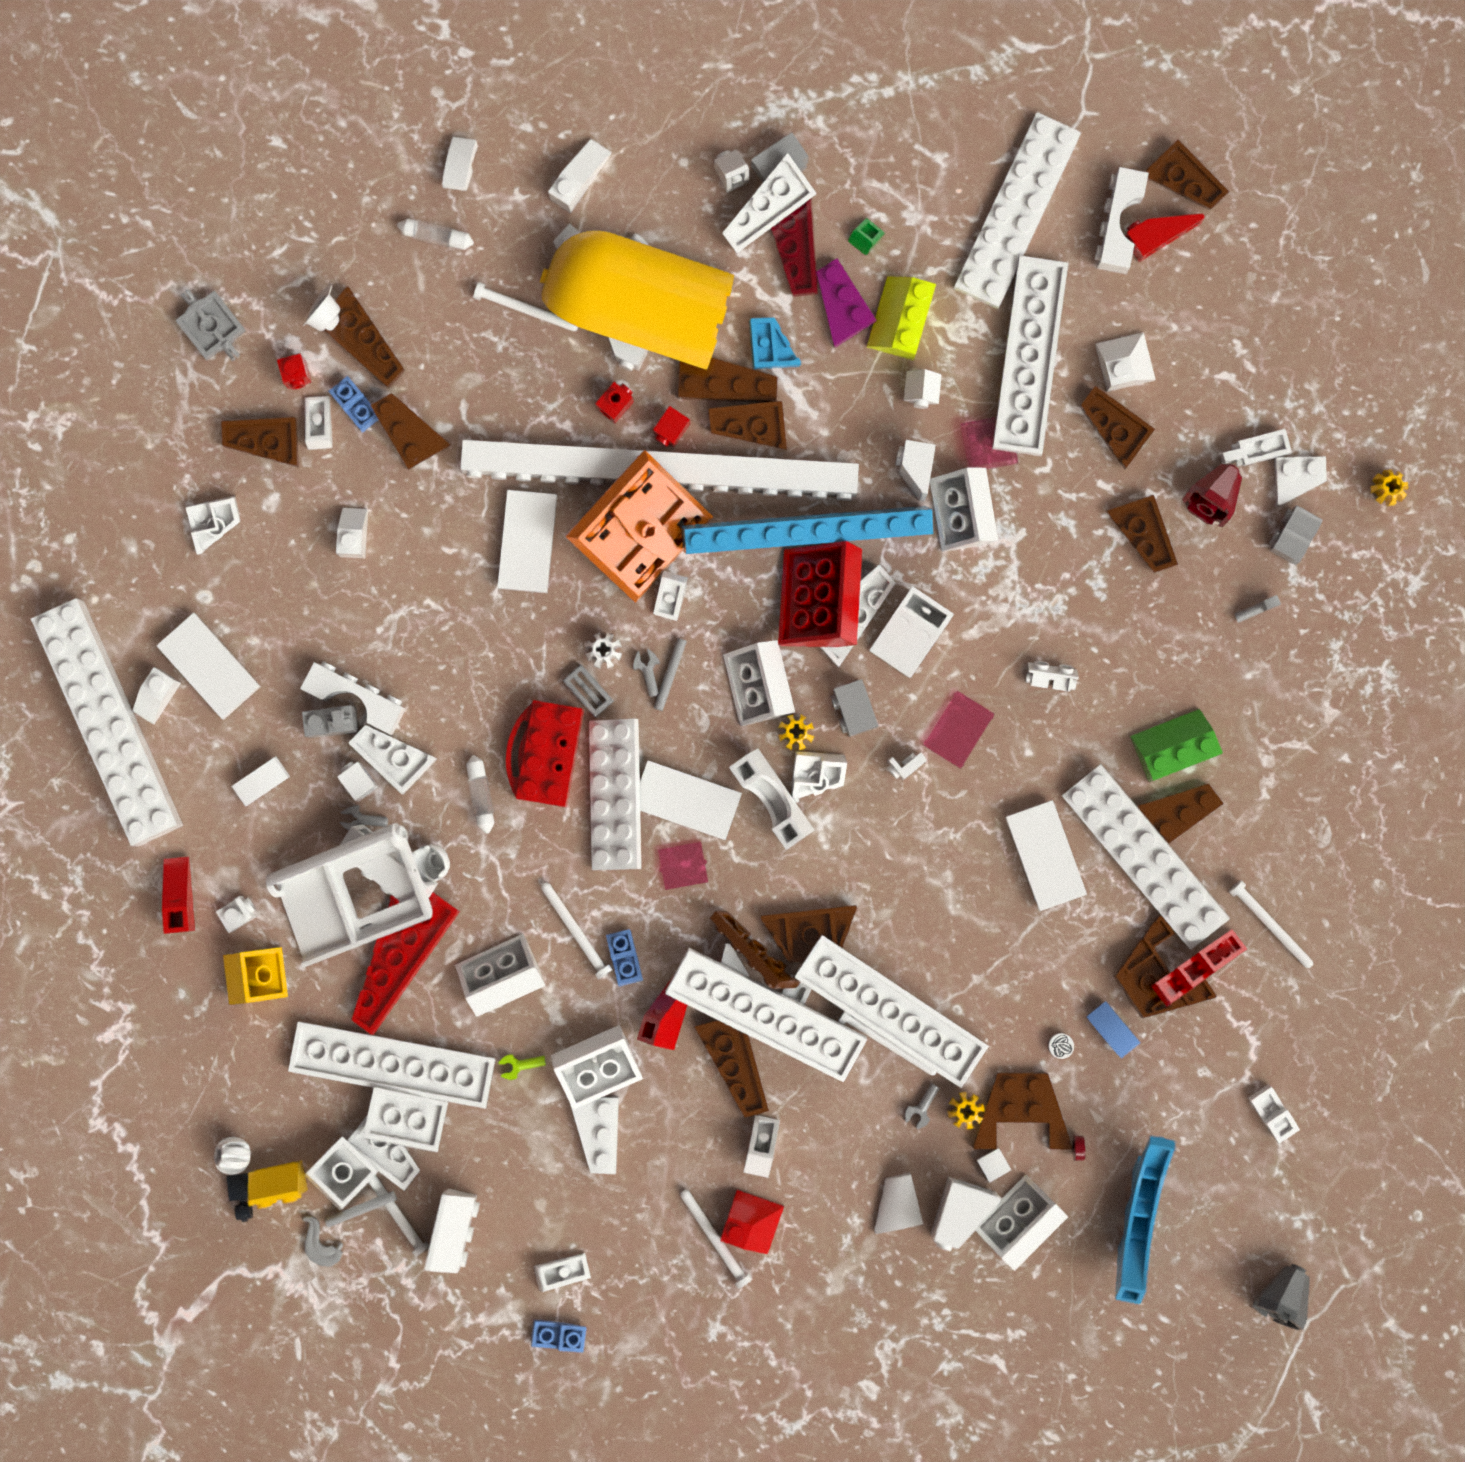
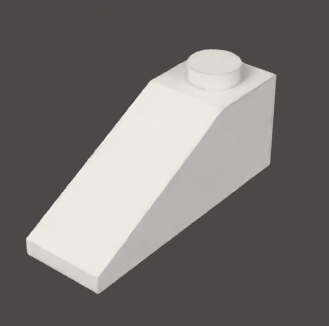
M590 139L561 172L548 191L550 200L571 213L611 155V152Z

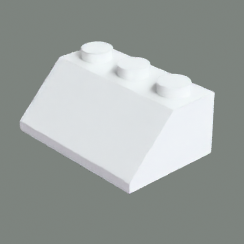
M964 468L930 479L942 552L976 547L998 541L986 468Z
M778 640L756 643L723 654L740 727L795 713Z
M524 934L455 965L465 998L476 1017L545 986L538 964Z
M620 1025L551 1055L554 1071L573 1109L643 1079Z
M1025 1175L1001 1199L997 1207L975 1231L1015 1271L1068 1216Z
M447 1189L442 1194L425 1270L458 1273L461 1267L466 1266L468 1252H464L466 1242L471 1243L474 1227H470L472 1217H477L480 1203L476 1202L477 1195L453 1189Z

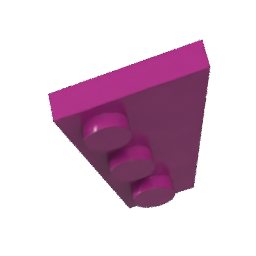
M838 258L816 271L835 348L877 321Z

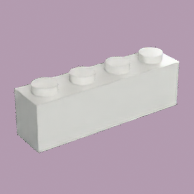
M363 824L352 826L340 845L372 833V831ZM394 851L357 866L364 877L374 880L380 885V889L383 892L393 895L399 900V903L414 897V891L399 852ZM418 868L429 898L438 883Z

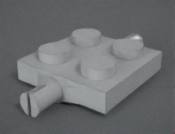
M189 289L185 292L190 299L183 292L181 297H183L189 307L175 321L203 357L209 360L215 354L224 350L231 361L236 360L231 351L239 358L240 354L232 346V343L246 330L219 295L213 291L205 298L197 300Z

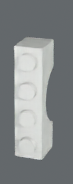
M1119 167L1116 175L1112 174L1109 183V189L1113 190L1112 196L1107 198L1104 213H1108L1107 222H1102L1099 235L1103 237L1102 246H1097L1095 260L1099 261L1098 269L1126 274L1130 269L1134 244L1123 235L1119 219L1124 209L1141 203L1148 179L1147 172Z
M322 661L321 665L313 663L300 689L325 702L341 693L355 694L363 701L366 707L367 723L393 735L406 710L400 706L402 701L388 695L387 699L379 696V689L369 684H366L364 688L356 684L357 678L347 673H344L343 677L334 673L336 668Z
M759 749L750 752L729 767L742 787L755 793L764 803L772 819V830L786 850L815 831Z

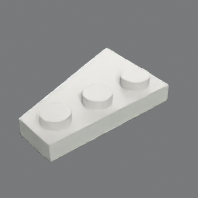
M601 1097L576 1109H573L571 1105L590 1173L616 1174L619 1097Z
M366 1116L348 1139V1142L375 1169L405 1191L419 1173V1168L404 1146L363 1138L367 1120Z

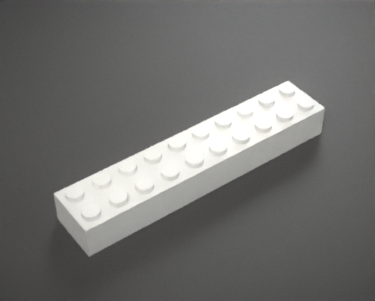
M76 598L31 618L130 845H143L182 827L183 823L85 602Z

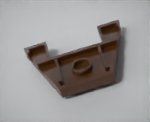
M1162 915L1154 920L1113 976L1141 1019L1217 997L1207 980H1204L1166 1007L1151 987L1171 973L1155 950L1156 946L1175 934Z
M997 1073L987 1101L983 1120L979 1125V1130L973 1143V1148L997 1149V1123H1048V1149L1072 1150V1144L1049 1074Z

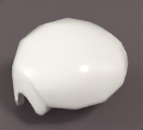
M425 845L412 853L416 866L435 882L442 879L448 873L450 861L448 854L441 846Z

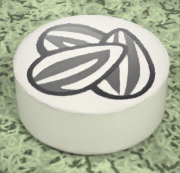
M1058 1033L1050 1038L1048 1049L1054 1057L1065 1059L1073 1053L1074 1042L1068 1035Z

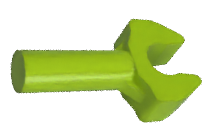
M513 1054L506 1055L498 1064L510 1063L513 1066V1070L501 1074V1077L507 1080H514L518 1078V1073L521 1070L545 1066V1055L524 1060L514 1058Z

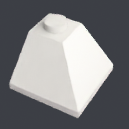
M1144 332L1095 344L1107 392L1155 381Z

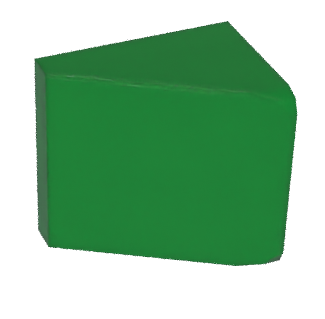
M865 218L853 230L848 242L862 254L867 255L884 236L885 232L868 218Z

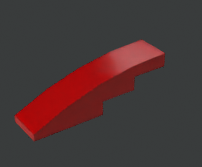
M1232 929L1151 987L1167 1007L1241 955L1247 948Z

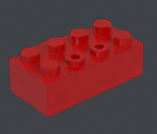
M533 700L522 712L511 731L506 750L507 776L516 799L567 808L584 715L582 708ZM527 721L528 727L522 737L518 754L520 774L518 777H514L511 767L512 747L521 723Z

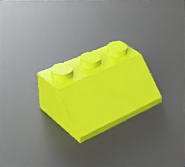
M887 276L875 317L877 321L873 323L867 347L914 361L936 284L914 277Z

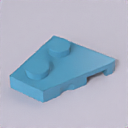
M775 317L751 318L749 320L753 369L801 366L799 357L795 356L790 347V342L782 334L781 327Z

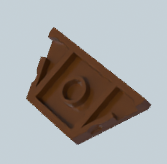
M857 905L763 915L761 920L789 963L804 962L821 935L843 949L857 910Z

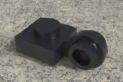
M249 1172L226 1176L229 1201H240V1204L235 1206V1217L237 1221L241 1220L242 1222H248L249 1219L253 1218V1207L247 1204Z

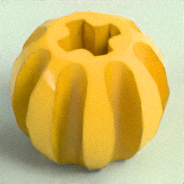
M1392 469L1383 470L1382 475L1377 473L1372 480L1376 485L1370 487L1371 494H1377L1375 501L1379 504L1385 501L1386 506H1394L1397 501L1402 502L1407 495L1403 490H1408L1409 488L1408 482L1402 481L1404 475L1399 471L1394 475Z
M793 714L786 716L790 724L787 725L782 721L780 722L778 728L786 731L785 734L778 735L780 742L788 739L789 744L786 748L792 750V745L797 743L799 751L805 749L806 747L802 741L808 740L812 743L814 736L807 734L808 730L815 729L813 723L804 725L803 721L807 717L800 714L799 721L794 720ZM794 726H799V730L803 731V734H799L797 739L794 738L793 734L789 733V730H793Z
M966 1092L959 1093V1101L956 1102L952 1097L948 1103L955 1106L953 1110H947L948 1118L957 1116L953 1122V1125L957 1128H960L961 1124L965 1122L966 1130L973 1129L971 1124L973 1120H976L979 1124L983 1120L977 1114L980 1111H985L984 1104L975 1105L979 1097L972 1093L970 1099H966ZM966 1104H968L972 1112L967 1113L966 1117H964L960 1109L965 1108Z

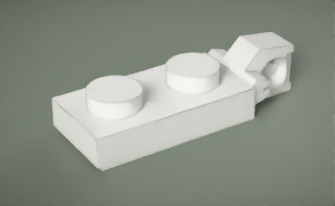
M1286 429L1240 440L1236 444L1231 445V451L1222 453L1220 459L1222 464L1236 462L1237 467L1247 466L1291 454L1292 450Z

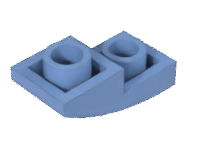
M348 376L329 390L330 394L362 433L379 420L370 406V402Z
M628 929L606 935L618 986L643 981L631 930Z
M1105 1001L1087 1016L1088 1020L1121 1059L1141 1043L1108 1002Z
M533 1320L531 1346L583 1353L586 1326Z

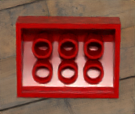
M848 541L784 550L778 636L779 646L844 647L857 645L862 564L861 548Z

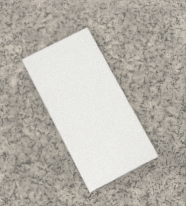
M507 490L498 589L548 593L557 494Z
M195 613L191 614L157 645L162 653L223 720L261 687Z
M647 761L640 781V811L726 840L742 793Z
M1053 800L1005 817L1039 911L1087 895Z

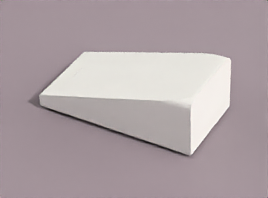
M329 396L305 397V443L310 450L332 448Z
M585 1253L534 1266L538 1288L542 1292L591 1278Z

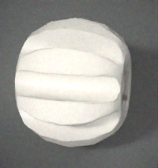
M600 632L593 635L597 639L596 642L591 643L588 640L586 648L593 649L592 652L585 654L588 661L596 658L594 667L601 669L603 662L607 663V669L613 667L611 659L616 658L620 660L622 653L615 652V649L622 647L620 641L617 640L612 643L611 639L614 635L608 632L604 639H601ZM602 645H606L607 649H610L609 652H606V656H602L600 652H597V650L602 649Z
M227 1137L221 1140L214 1153L217 1169L229 1175L239 1174L246 1170L250 1161L248 1143L237 1137Z

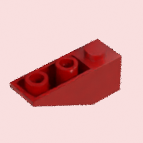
M189 856L164 859L162 888L164 934L195 931Z
M669 981L644 1014L637 1040L652 1046L675 1050L688 1005L665 993L670 983Z

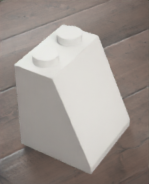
M948 1176L930 1233L935 1241L934 1243L937 1244L936 1246L951 1251L952 1247L959 1249L1000 1203L1001 1197L997 1192Z

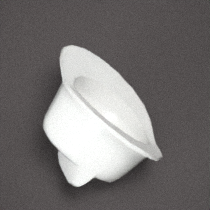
M331 284L326 286L317 297L305 324L318 331L325 329L333 330L339 323L338 314L340 307L330 295Z

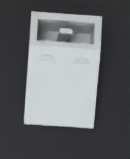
M912 586L869 651L911 678L954 614Z

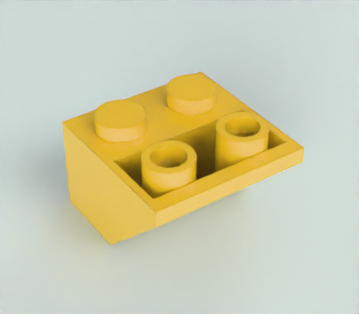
M303 1161L280 1164L249 1172V1206L257 1205V1209L272 1206V1204L277 1203V1200L282 1199V1204L301 1198V1194L308 1190L306 1177L304 1176Z

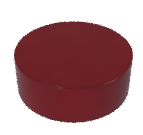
M1073 1136L1072 1151L1074 1161L1085 1160L1086 1146L1083 1136Z

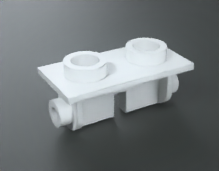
M1044 661L1028 662V670L1031 673H1027L1026 683H1030V686L1048 688L1049 680H1053L1052 689L1068 692L1076 689L1079 676L1074 667L1064 664L1059 665V667L1049 666V663Z

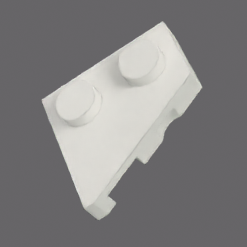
M1326 456L1281 457L1274 459L1276 506H1281L1327 481Z

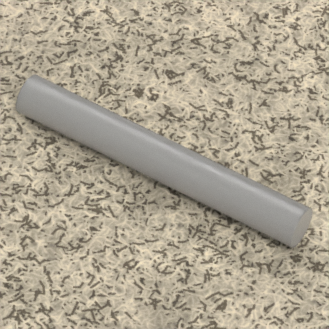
M677 638L653 707L656 710L663 711L687 642L683 639Z
M391 1191L325 1218L326 1226H334L397 1200L394 1191Z

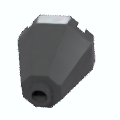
M1292 1264L1291 1267L1284 1266L1255 1297L1252 1308L1265 1317L1267 1315L1274 1318L1273 1321L1294 1330H1303L1308 1317L1310 1277L1305 1274L1306 1270L1295 1264Z

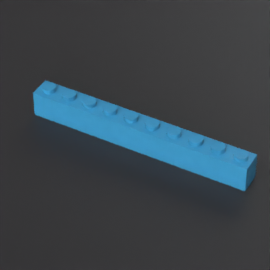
M917 506L682 525L683 551L686 554L928 535L933 534V515L931 508Z

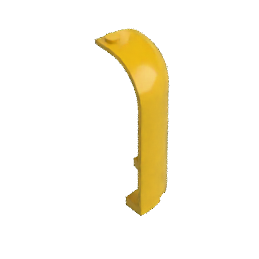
M586 231L564 241L553 255L549 269H543L540 283L544 284L541 297L550 311L577 327L707 370L717 342L716 336L719 329L716 326L723 323L727 306H725L727 296L731 294L734 274L613 233Z

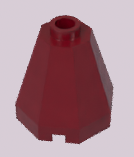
M1221 464L1193 484L1182 498L1184 504L1186 501L1189 503L1188 511L1206 524L1212 525L1215 521L1220 522L1218 524L1219 527H1224L1235 512L1242 482L1239 469L1232 464Z

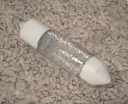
M409 218L397 224V227L405 236L424 242L462 250L467 249L474 243L468 233L443 225Z
M472 755L466 763L473 812L476 817L477 826L488 834L495 823L488 778L485 774L483 761Z

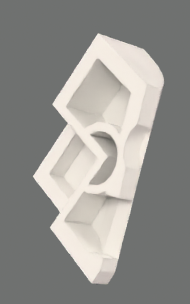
M235 496L186 507L197 555L203 553L204 550L240 522Z
M796 751L791 797L794 801L799 802V798L813 793L816 796L822 794L826 789H836L844 786L847 768L845 755Z
M910 1172L885 1178L877 1222L874 1227L875 1234L922 1225L923 1221Z

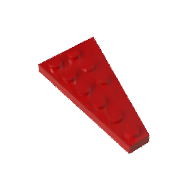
M434 892L429 897L432 907V917L430 919L376 940L370 966H368L367 977L363 989L360 991L352 1017L353 1022L371 1035H374L460 913L457 908ZM390 895L391 900L388 908L399 904V900Z

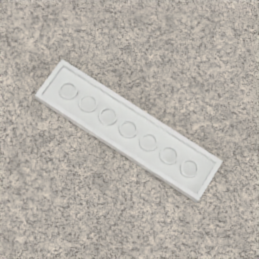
M1038 112L1036 113L954 286L955 290L999 309L1017 270L1019 256L1024 255L1081 132Z
M1019 256L992 449L1041 456L1043 453L1068 269L1067 262Z
M1102 764L1098 765L1062 795L1190 950L1230 919L1227 913Z
M823 935L819 937L794 975V978L960 1088L963 1087L989 1047Z
M688 948L665 991L667 995L842 1082L845 1081L867 1041L865 1035L691 948Z
M299 1021L297 1023L288 1072L486 1108L496 1058Z

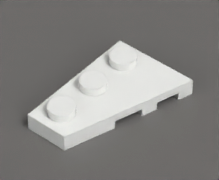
M367 725L349 742L402 795L437 760V758Z

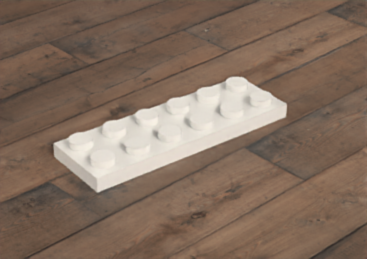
M638 719L589 721L592 870L641 869Z

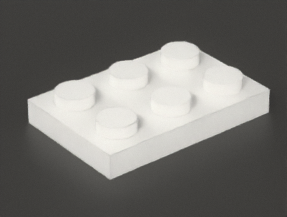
M374 1087L363 1138L437 1153L448 1102Z

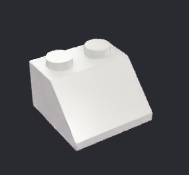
M906 440L904 447L899 446L895 465L900 466L899 474L917 499L924 502L928 494L936 445Z
M342 1136L304 1176L341 1210L378 1171Z

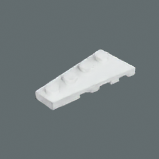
M788 153L724 230L723 235L736 253L817 194Z
M880 564L860 582L857 640L896 584ZM853 646L820 648L839 668Z

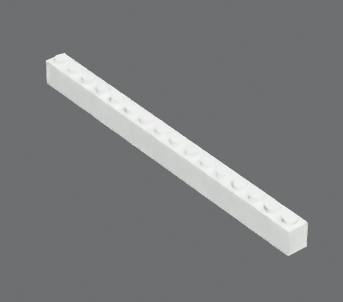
M463 440L461 471L463 474H467L469 478H481L482 475H491L492 479L506 480V476L516 477L518 481H531V478H541V482L555 483V479H562L567 484H580V481H590V485L604 486L605 482L614 483L643 451ZM647 451L682 487H689V491L702 492L703 488H712L715 493H728V490H738V494L751 495L753 491L763 492L762 495L777 496L778 492L787 493L788 497L800 498L802 494H811L814 499H826L828 495L837 496V500L849 501L851 497H856L859 464Z

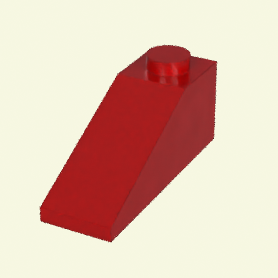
M1201 213L1151 218L1142 223L1138 220L1127 227L1128 231L1125 237L1134 244L1133 254L1140 263L1199 226L1205 219V216Z

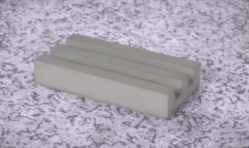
M581 664L562 680L595 718L614 702ZM580 671L606 699L604 703L597 698L577 675ZM572 678L577 681L599 708L595 710L570 682Z

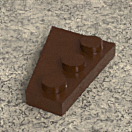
M1097 386L1092 389L1080 406L1085 416L1126 470L1155 428Z
M393 393L370 405L408 470L451 446Z
M782 401L708 409L712 434L787 450Z
M295 417L221 421L223 447L299 467L297 419Z

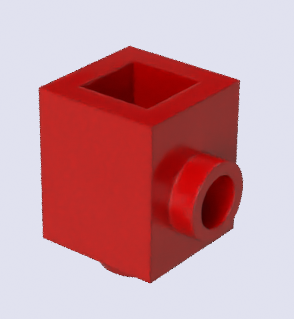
M301 353L277 359L283 384L288 389H301L306 384L312 383L306 359Z
M614 381L595 403L596 409L616 424L634 403V399L631 396L633 392L625 384L622 383L619 386Z

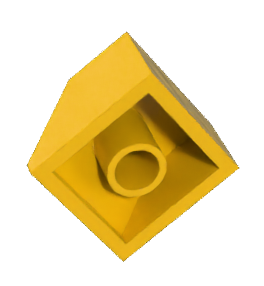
M282 947L223 955L229 1005L288 997Z

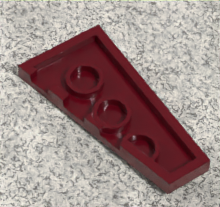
M810 198L771 228L793 297L818 295L812 198Z

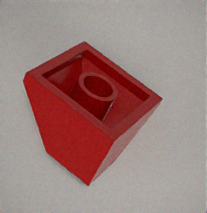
M737 1189L720 1236V1241L744 1250L768 1254L784 1206Z

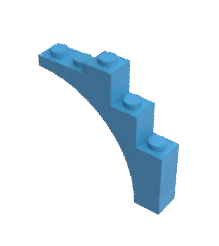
M1150 1136L1142 1156H1138L1132 1169L1131 1196L1125 1207L1124 1234L1119 1243L1117 1253L1115 1300L1141 1304L1146 1293L1153 1228L1163 1183L1175 1151L1174 1140Z

